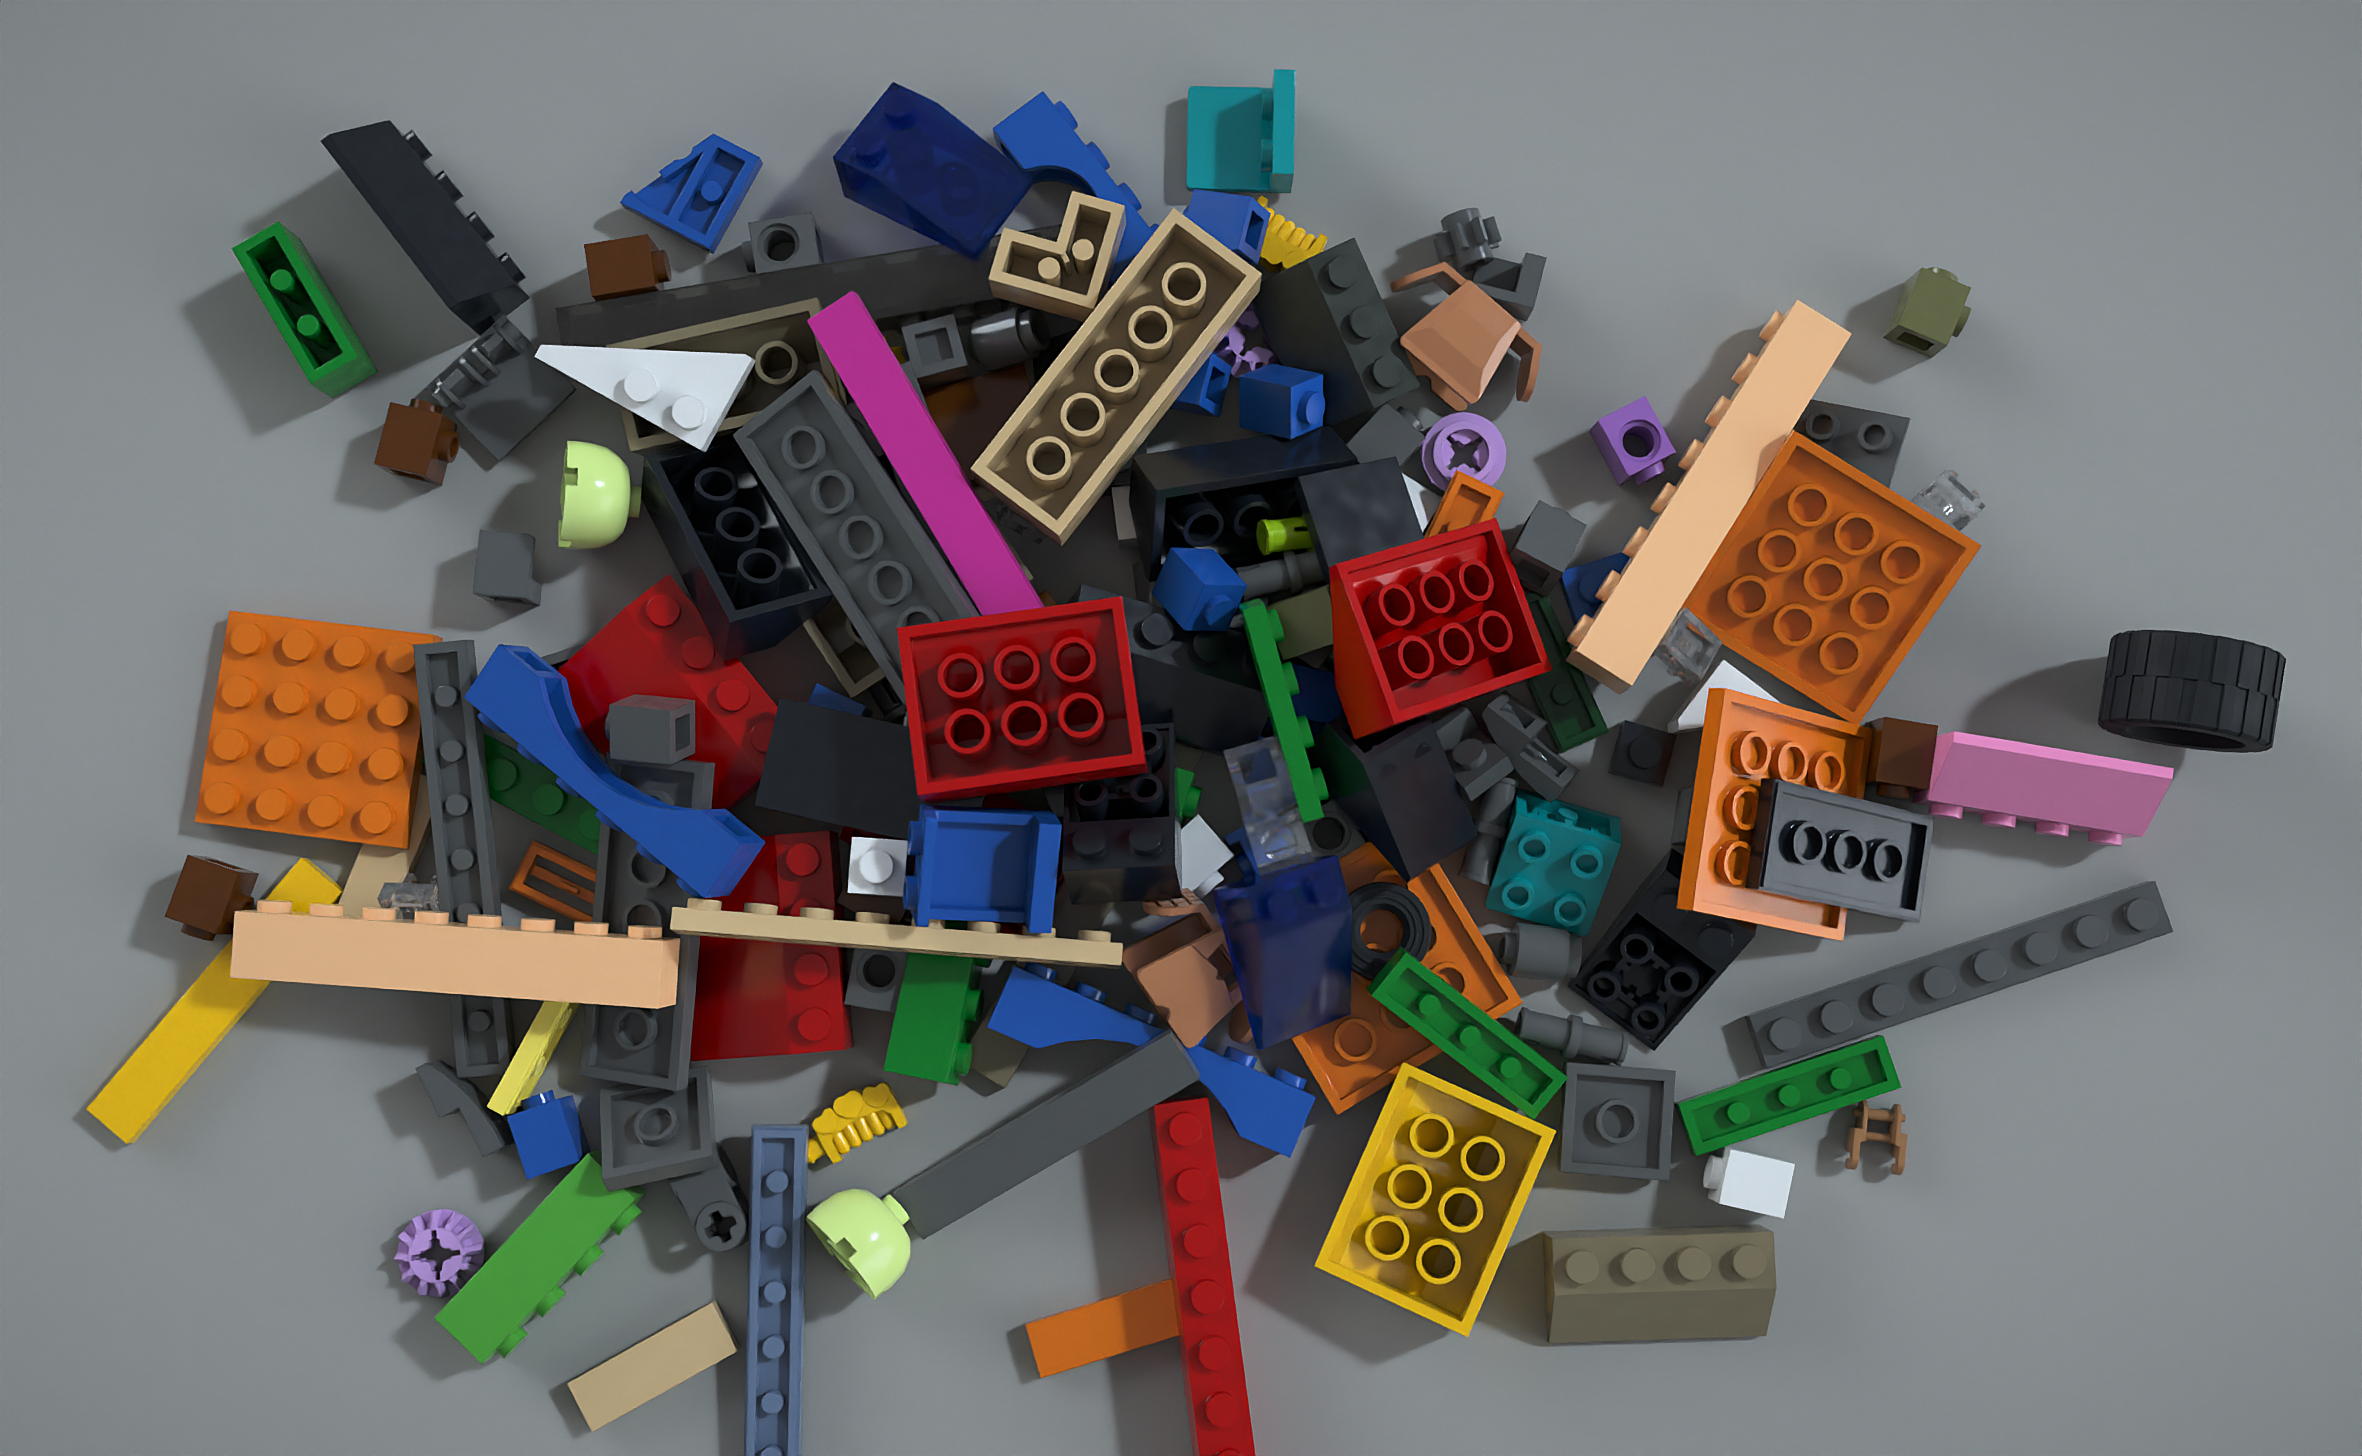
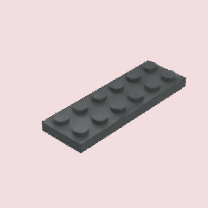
M812 370L735 432L733 437L902 703L906 706L897 628L977 617L980 614L822 371Z
M606 752V763L623 780L644 794L675 806L699 810L711 809L715 763L682 759L672 765L610 759V752ZM601 822L592 922L608 923V933L628 935V926L644 925L662 927V937L680 938L677 995L675 1005L659 1009L585 1004L580 1076L679 1091L688 1087L700 936L676 934L670 930L672 907L687 908L688 899L696 897L685 892L677 884L676 879L678 876L665 865L655 864L643 857L636 850L637 842L627 833L614 830Z

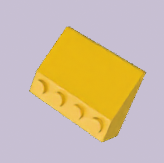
M1403 1062L1314 1266L1468 1337L1556 1130Z

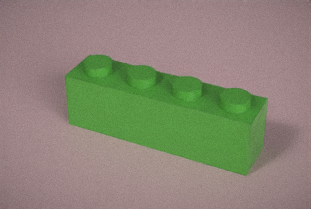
M601 1149L587 1153L434 1319L481 1364L497 1354L504 1359L507 1358L528 1336V1333L522 1327L537 1312L542 1318L545 1317L564 1298L566 1292L561 1288V1285L574 1271L582 1277L602 1257L604 1251L598 1247L600 1243L612 1231L620 1236L640 1216L642 1211L636 1205L647 1193L639 1185L609 1192L602 1180Z

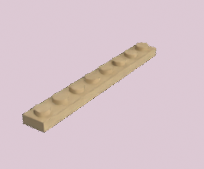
M689 898L687 908L672 907L670 930L676 934L1108 969H1119L1122 964L1123 943L1111 942V933L1103 931L1079 930L1078 939L1055 938V928H1052L1051 933H1029L1026 926H1023L1022 935L1000 933L1001 924L982 921H968L967 931L945 929V920L929 919L928 927H916L913 917L911 926L889 924L890 915L871 912H857L856 922L833 920L834 911L821 908H800V917L777 915L778 906L744 903L743 912L721 911V901Z

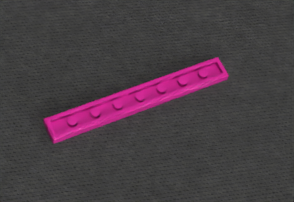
M851 291L808 319L809 326L981 615L1044 607L859 295Z

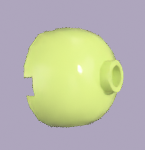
M567 440L560 494L561 516L563 517L562 521L559 520L558 548L574 550L602 548L612 544L623 534L628 517L639 518L641 486L631 485L628 466L620 455L607 447Z
M848 1189L836 1192L818 1204L806 1216L805 1220L824 1248L831 1256L835 1255L847 1269L845 1271L846 1274L872 1299L875 1300L883 1292L885 1293L905 1272L911 1257V1241L903 1224L910 1218L903 1207L890 1194L880 1200L868 1190Z

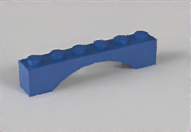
M499 644L464 696L469 703L480 711L478 718L485 725L495 731L507 733L519 743L517 750L523 757L535 764L545 765L558 776L556 783L564 791L575 797L585 798L598 809L595 814L601 822L614 830L627 833L637 842L636 850L643 857L655 864L665 865L678 876L676 879L677 884L685 892L696 898L704 899L730 895L766 843L726 809L699 810L671 805L644 794L623 780L600 757L584 733L572 704L567 679L529 647Z
M1026 962L1024 968L1013 964L987 1023L988 1028L1036 1049L1065 1041L1088 1039L1127 1042L1141 1046L1166 1031L1154 1025L1158 1015L1129 1002L1124 1011L1107 1005L1104 1002L1108 993L1080 981L1077 982L1074 990L1054 982L1057 971L1035 962ZM1204 1036L1192 1048H1187L1183 1045L1200 1072L1199 1080L1223 1107L1236 1133L1240 1137L1290 1158L1316 1098L1312 1093L1304 1090L1307 1080L1277 1067L1274 1076L1255 1069L1256 1057L1231 1046H1227L1224 1055L1204 1047L1207 1036Z

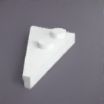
M540 345L534 356L704 452L707 451L756 360L746 354Z

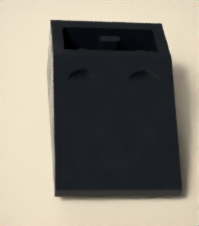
M1344 713L1325 725L1315 739L1314 746L1310 747L1306 752L1310 768L1320 767L1327 791L1406 883L1461 849L1478 836L1434 725L1426 715L1354 740Z
M1174 723L1141 725L1148 773L1064 784L1062 872L1072 905L1182 898V844Z
M1673 848L1668 851L1638 887L1583 962L1576 978H1572L1568 983L1570 989L1653 1051L1657 1049L1755 937L1757 928L1755 924L1676 909L1684 856Z

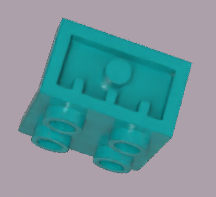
M1274 69L1272 88L1191 86L1188 89L1186 188L1188 191L1199 189L1214 192L1291 193L1294 177L1296 70Z
M1517 788L1510 813V829L1485 898V906L1488 909L1550 927L1565 928L1571 933L1587 936L1622 845L1620 817L1558 799L1550 803L1540 794Z

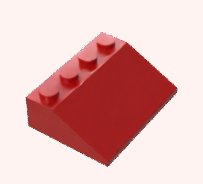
M1496 518L1337 563L1329 567L1335 688L1354 740L1507 688L1552 670Z
M669 574L627 605L557 670L567 679L572 704L584 732L605 757L606 752H610V741L605 734V721L609 713L610 704L634 694L695 700V754L684 759L715 763L711 809H726L730 812L759 788L778 706L738 658L723 661L698 609Z
M1122 596L897 628L917 795L926 804L1148 773Z
M825 830L760 836L766 843L731 894L728 896L704 898L721 901V911L743 912L744 903H761L778 906L777 915L800 917V908H821L833 910V920L845 921L844 906L836 902L842 893L838 833ZM700 936L690 1052L691 1061L791 1055L853 1048L851 1005L844 1004L849 981L847 948Z

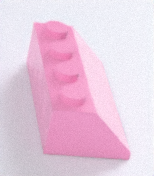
M1953 731L1937 736L1929 790L1913 793L1912 803L1929 806L1928 815L1935 817L1962 819V813L1968 812L1983 815L1982 824L1988 826L2015 828L2016 821L2036 824L2035 833L2041 835L2069 837V830L2089 833L2088 842L2122 846L2124 838L2144 836L2173 779L2174 768Z

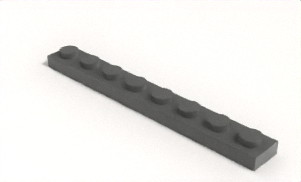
M474 640L413 645L440 911L449 912V922L467 923L469 914L502 916L483 724L478 718L480 711L464 698L478 677ZM449 994L457 1078L505 1074L516 1054L510 998Z
M2145 881L1745 1015V1019L1761 1065L1764 1068H1769L2174 931L2156 882Z

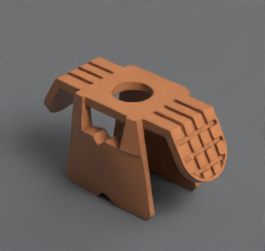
M1446 262L1416 271L1390 284L1392 293H1397L1433 281L1449 295L1442 303L1401 336L1400 345L1405 349L1416 376L1426 377L1430 382V391L1452 410L1462 412L1468 404H1474L1480 399L1508 348H1511L1521 357L1516 385V399L1521 402L1529 401L1537 379L1542 345L1521 328L1522 325L1476 284L1470 280L1467 281Z
M1182 888V898L1142 901V909L1148 914L1157 916L1189 914L1123 948L1122 963L1166 1026L1173 1029L1185 1047L1192 1048L1234 1007L1229 1021L1230 1039L1240 1044H1245L1251 1040L1261 1025L1271 1002L1206 905L1188 888ZM1233 970L1239 981L1227 987L1223 979Z

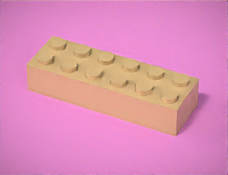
M1173 208L970 468L975 482L1062 547L1259 293L1262 273Z

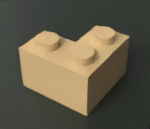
M1072 191L1057 242L1004 227L988 278L993 296L1085 322L1106 294L1126 227L1125 205Z

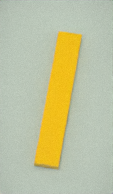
M300 858L265 900L292 901V911L309 912V905L312 903L338 904L344 888L308 858ZM233 938L86 1108L87 1111L126 1144L135 1143L272 982L271 980L230 978Z

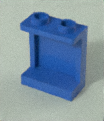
M920 804L919 821H910L908 827V855H916L914 876H905L903 909L911 910L916 927H928L929 919L1024 923L1029 933H1051L1062 824L1053 811Z

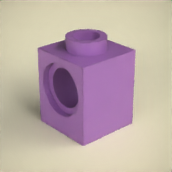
M1646 396L1599 419L1589 431L1619 486L1632 479L1635 480L1638 486H1641L1657 478L1667 471L1663 463L1676 452ZM1636 435L1640 437L1646 445V456L1633 457L1629 455L1623 447V436Z

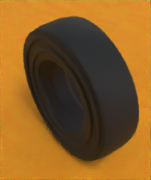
M1374 882L1355 889L1341 902L1333 920V942L1339 957L1348 968L1360 976L1374 980L1400 946L1420 962L1423 960L1431 941V922L1425 906L1410 890L1394 883ZM1379 909L1394 913L1401 921L1403 927V936L1399 945L1386 953L1370 950L1362 941L1360 934L1364 918L1372 911Z

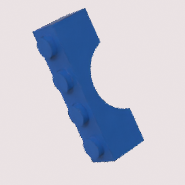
M1042 91L992 128L996 146L1027 186L1041 182H1061L1079 189L1086 195L1125 205L1126 227L1107 287L1110 290L1159 225L1156 223L1151 227L1147 225L1137 212L1142 206L1134 192L1124 182L1119 186L1115 184L1106 172L1110 165L1102 151L1092 141L1085 145L1074 131L1078 124L1070 110L1060 100L1053 104L1045 92Z
M1193 189L1190 205L1185 208L1183 215L1251 266L1258 265L1271 213L1251 196ZM1213 351L1169 409L1219 418L1232 366L1223 361Z

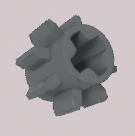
M1474 207L1451 213L1440 221L1443 231L1436 233V239L1433 240L1440 263H1447L1453 260L1456 272L1464 273L1484 267L1494 260L1491 249L1498 248V242L1502 241L1494 216L1482 220L1479 209Z

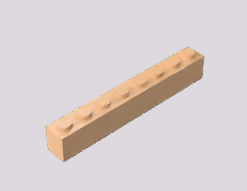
M1796 300L1785 314L1778 310L1772 314L1758 336L1766 342L1757 357L1749 352L1731 379L1739 384L1730 400L1722 395L1707 416L1704 423L1712 428L1702 443L1695 438L1677 464V466L1685 471L1676 486L1667 482L1652 503L1650 509L1657 513L1648 530L1639 526L1625 546L1622 553L1630 558L1619 574L1612 569L1594 597L1601 600L1602 603L1594 616L1591 618L1583 614L1570 633L1567 642L1574 645L1566 658L1567 662L1619 695L1634 684L1852 333L1799 300Z
M257 900V909L235 911L230 978L655 1009L676 1004L680 938L662 937V927L630 925L628 926V935L608 933L609 924L602 922H575L574 931L555 930L554 919L521 918V927L502 926V916L469 914L467 923L449 922V912L415 911L414 920L397 919V909L385 907H362V916L344 915V905L312 903L309 905V912L292 911V901Z

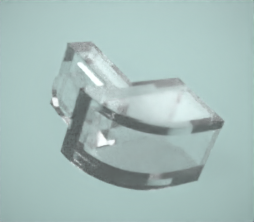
M1277 735L1224 750L1234 795L1259 875L1313 860L1308 838L1296 805L1292 781Z

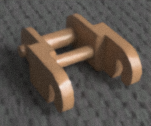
M1866 1100L1860 1101L1857 1108H1853L1852 1115L1856 1117L1855 1127L1848 1126L1845 1149L1847 1152H1850V1157L1845 1160L1846 1168L1851 1170L1857 1168L1861 1142L1872 1140L1887 1142L1892 1145L1891 1156L1895 1158V1163L1891 1164V1173L1893 1175H1902L1905 1167L1908 1134L1900 1133L1901 1122L1906 1120V1115L1902 1114L1901 1105L1893 1104L1891 1111L1868 1108ZM1868 1120L1889 1122L1888 1134L1867 1132Z

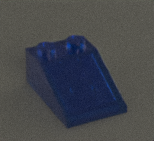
M895 82L891 83L833 156L844 197L975 261L1033 185L1031 176L940 104Z
M1337 855L1299 858L1212 890L1257 1049H1266L1351 1014L1352 906Z

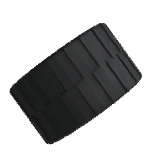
M2131 630L2117 633L2110 640L2098 725L2103 730L2113 734L2166 746L2215 752L2257 753L2267 751L2273 747L2286 659L2280 652L2270 647L2224 636L2172 630Z

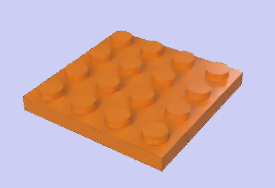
M1792 429L1676 616L1849 723L1859 725L1982 545Z
M229 610L194 822L409 849L424 755L413 645L442 642L443 638L432 634Z
M1709 688L1676 909L1823 939L1843 941L1847 909L1748 889L1745 886L1761 779H1778L1863 800L1873 729L1731 689Z
M1368 841L1225 927L1337 1115L1395 1081L1403 1062L1418 1067L1443 1052L1442 1049L1372 997L1366 988L1373 979L1365 978L1353 972L1339 957L1333 942V920L1341 902L1355 889L1374 882H1389L1410 890L1425 906L1431 922V941L1421 963L1494 1019L1499 1018L1523 1003L1439 863L1406 883L1371 841ZM1379 909L1372 911L1364 918L1360 934L1362 941L1370 950L1386 953L1399 945L1403 936V927L1401 921L1394 913Z

